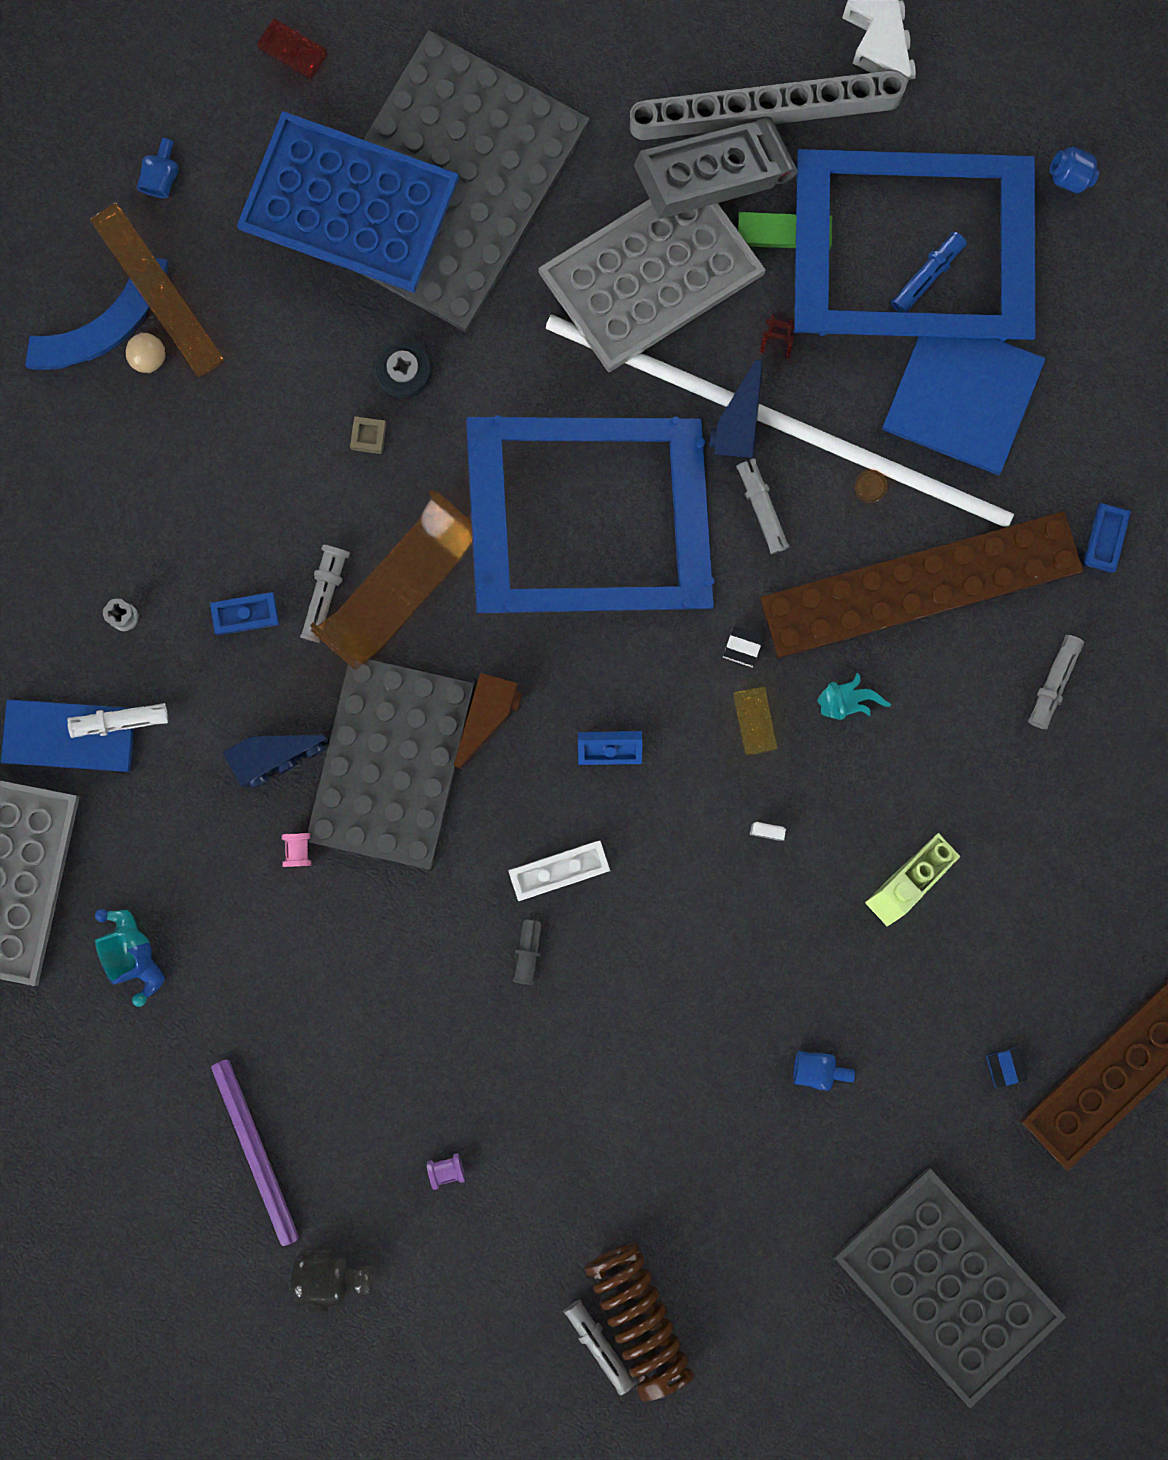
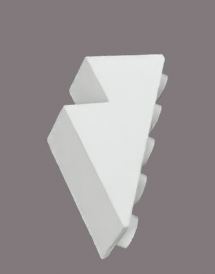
M848 0L842 18L867 30L857 48L853 64L870 73L897 71L905 77L907 86L910 79H915L916 71L914 60H909L907 50L910 49L909 31L903 28L902 20L905 19L903 0Z

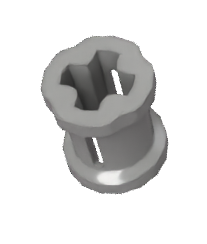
M112 599L103 609L104 620L120 631H129L138 623L139 614L137 609L133 605L126 603L123 599ZM120 609H123L127 613L122 615L121 621H119L115 617L120 615Z

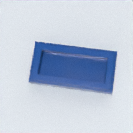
M1103 503L1097 505L1082 565L1110 573L1116 572L1131 514L1130 510Z

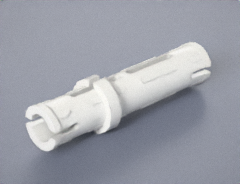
M165 703L113 712L99 710L96 711V714L67 718L68 730L71 738L99 733L100 736L108 735V732L166 724L168 723V713Z

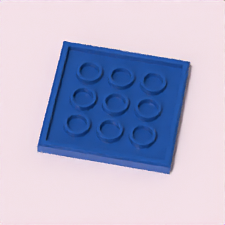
M918 336L881 430L999 476L1046 358L993 338Z

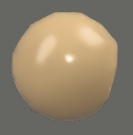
M149 333L135 335L128 341L125 350L126 360L129 365L141 373H151L163 365L166 357L165 347L161 340Z

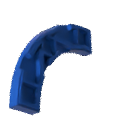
M136 256L130 278L124 290L109 309L79 329L52 336H30L25 366L28 369L36 370L62 369L86 360L91 361L121 344L142 324L154 301L158 299L166 279L169 265L167 259Z

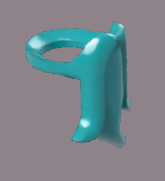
M856 673L851 683L838 685L836 682H829L828 687L817 700L822 706V715L838 720H843L846 715L859 711L864 712L870 717V709L865 705L857 704L863 700H873L884 707H889L891 704L871 689L853 690L861 681L858 673Z

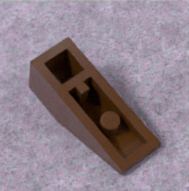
M480 673L455 758L454 766L456 768L463 769L510 718L512 710L518 711L522 698V693L518 692V683Z

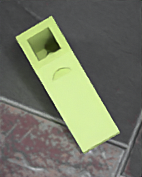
M939 833L936 834L865 903L886 926H889L904 916L960 858V855Z

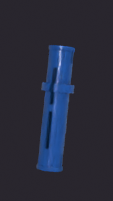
M952 231L936 251L933 250L929 253L925 264L894 299L890 301V304L897 312L907 313L942 272L948 271L953 259L967 246V241L964 237Z

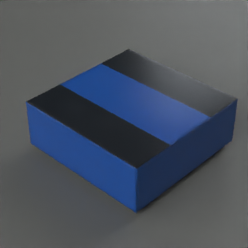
M1016 1047L986 1055L995 1088L1028 1080L1019 1048Z

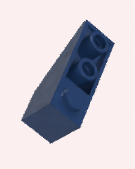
M325 735L252 736L225 750L223 754L240 786L245 788L251 786L252 789H256L269 781L267 776L279 770L280 774H283L296 767V760L305 755L308 758H312L326 750L324 745L329 743L330 740Z

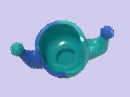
M99 909L95 913V918L98 922L110 920L116 922L117 925L114 931L95 940L96 950L102 967L113 985L135 977L144 981L145 986L140 993L134 994L132 998L135 1006L142 1007L145 1005L147 998L163 985L165 975L151 959V944L147 937L139 931L132 913L128 910L107 912L105 909Z

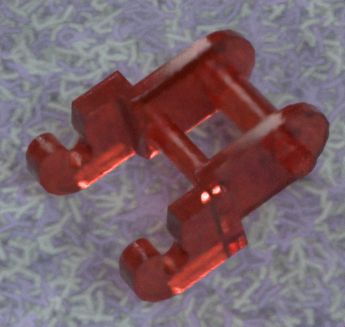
M772 314L771 320L767 319L766 324L770 325L768 332L764 331L759 353H764L766 340L773 337L783 339L788 344L785 358L789 359L794 337H790L791 329H794L793 318L789 322L775 320V316ZM772 327L788 329L787 335L773 333Z

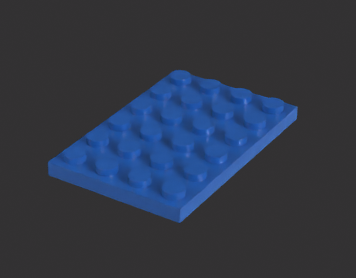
M282 111L237 227L246 233L415 293L459 181V174Z

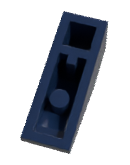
M755 360L718 420L717 428H711L709 447H715L714 454L754 457L763 361Z

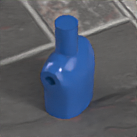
M162 138L157 155H147L143 158L141 174L136 187L138 191L159 198L169 197L172 183L179 170L178 164L169 159L174 144L172 140Z
M797 1051L793 1084L828 1091L832 1088L834 1080L854 1082L855 1070L836 1067L834 1055Z

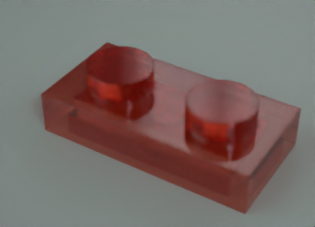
M274 18L257 43L260 50L309 79L313 78L328 55L325 48Z

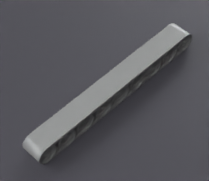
M883 71L644 100L637 102L630 110L629 129L635 138L650 140L715 132L754 122L763 117H771L774 124L888 111L899 106L906 90L907 82L905 77L897 71ZM892 87L896 90L897 93L888 94L885 92L884 88ZM862 91L866 97L858 98L853 92ZM822 95H832L835 101L827 102L822 98ZM791 99H802L805 104L801 106L795 105L791 102ZM769 102L774 108L764 109L760 106V103ZM734 105L739 106L744 111L740 113H734L729 109V107ZM702 109H707L713 114L709 117H703L698 112ZM671 113H677L682 118L672 121L667 116ZM639 117H647L651 122L640 124L636 120Z

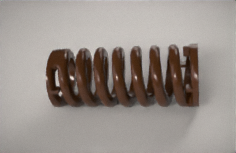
M633 1242L596 1257L587 1263L584 1269L587 1276L602 1279L606 1276V1270L615 1266L629 1264L617 1274L597 1282L593 1286L596 1294L606 1292L622 1283L637 1280L627 1289L601 1301V1309L609 1310L628 1300L644 1297L635 1305L611 1315L607 1320L610 1327L619 1326L639 1315L652 1313L642 1322L631 1325L616 1333L614 1339L618 1344L628 1342L647 1331L660 1329L650 1338L639 1341L622 1351L623 1359L631 1360L656 1347L666 1346L660 1353L645 1358L629 1368L630 1376L638 1377L640 1381L636 1390L641 1401L645 1402L662 1398L681 1389L694 1379L695 1373L692 1369L685 1368L688 1363V1357L686 1353L678 1351L681 1341L678 1336L671 1334L674 1329L673 1323L670 1319L664 1318L667 1311L665 1304L657 1301L659 1297L658 1288L649 1285L652 1280V1274L647 1269H641L645 1263V1258L639 1250L638 1242ZM675 1362L666 1371L650 1377L646 1375V1373L662 1364ZM680 1378L676 1382L668 1385L669 1381Z

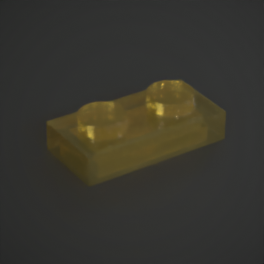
M765 687L733 692L745 756L777 750Z

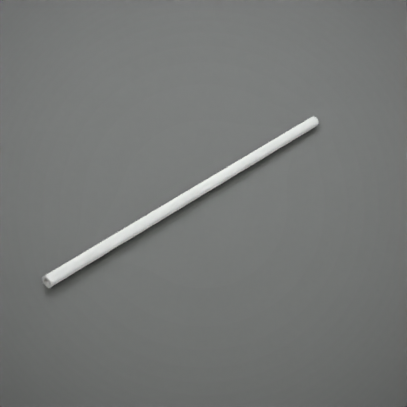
M553 314L550 315L546 324L547 330L591 348L574 323ZM639 353L625 362L628 365L725 407L728 406L735 394L643 353ZM759 404L757 420L1005 528L1009 527L1014 514Z

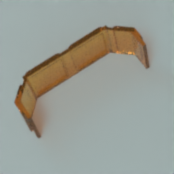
M431 490L429 492L431 500L417 523L341 608L318 626L313 622L310 625L312 628L310 631L354 670H357L385 646L421 603L453 570L473 543L472 522L437 491Z

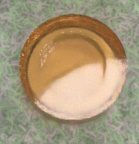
M864 471L855 482V493L863 502H878L887 491V480L879 471Z

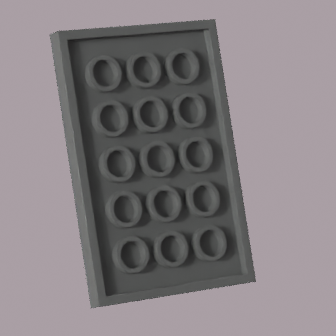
M350 655L309 824L308 833H310V839L307 842L432 870L455 772L454 762L466 724L475 684Z
M929 1167L833 1256L969 1408L977 1403L1066 1318Z

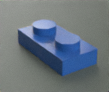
M273 592L210 603L214 632L217 636L280 625L276 598Z
M642 731L578 732V765L642 764Z

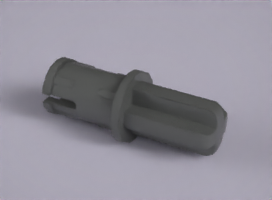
M529 919L523 921L519 950H515V953H518L513 979L515 983L534 984L537 956L540 957L541 953H538L542 923Z

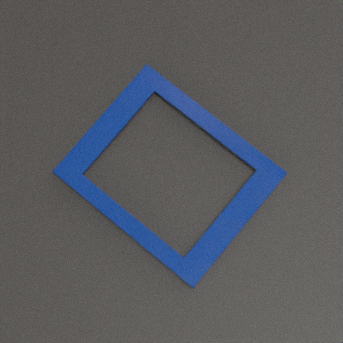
M797 150L794 333H819L820 336H825L826 334L993 338L1000 339L1002 342L1007 339H1035V156ZM830 173L1001 178V315L828 310Z
M500 415L495 417L466 418L476 613L714 608L712 590L714 578L711 575L703 453L705 440L702 438L701 419H679L676 416L673 418L501 417ZM502 441L669 442L679 587L510 589Z

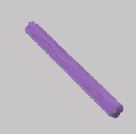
M220 1061L212 1065L211 1069L280 1244L282 1246L292 1244L299 1239V1235L230 1061Z

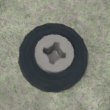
M402 340L392 342L383 348L377 357L375 372L376 378L383 390L395 397L408 398L414 397L425 389L430 382L432 368L430 358L423 348L414 342Z

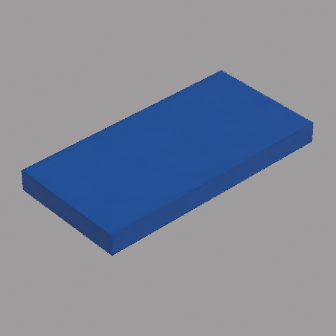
M7 700L1 763L130 772L134 728L108 732V735L100 736L99 733L71 738L67 721L69 717L96 714V711L99 710L113 712L130 708Z

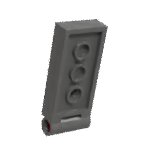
M763 117L754 122L642 150L639 152L634 164L659 219L771 189L775 183L784 184L792 180L798 173L771 117Z

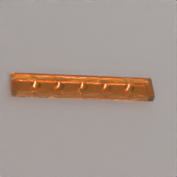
M114 203L90 218V222L197 377L201 378L224 363V358L118 204Z

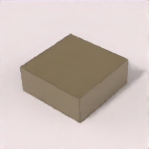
M354 417L350 443L351 450L382 454L387 426L386 421Z

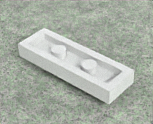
M599 840L508 871L517 899L521 901L609 872L610 869L601 841Z

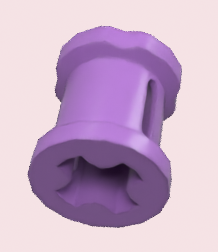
M459 1153L454 1154L453 1158L439 1162L427 1161L428 1176L433 1190L439 1189V1185L454 1181L463 1183L466 1181Z

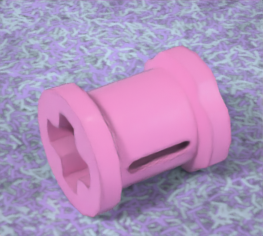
M310 833L282 835V840L285 841L286 855L283 867L311 866V860L308 859L307 840L310 839Z

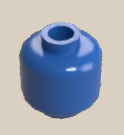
M1075 146L1067 147L1064 151H1058L1049 169L1053 183L1073 193H1081L1088 186L1092 187L1099 176L1096 157Z

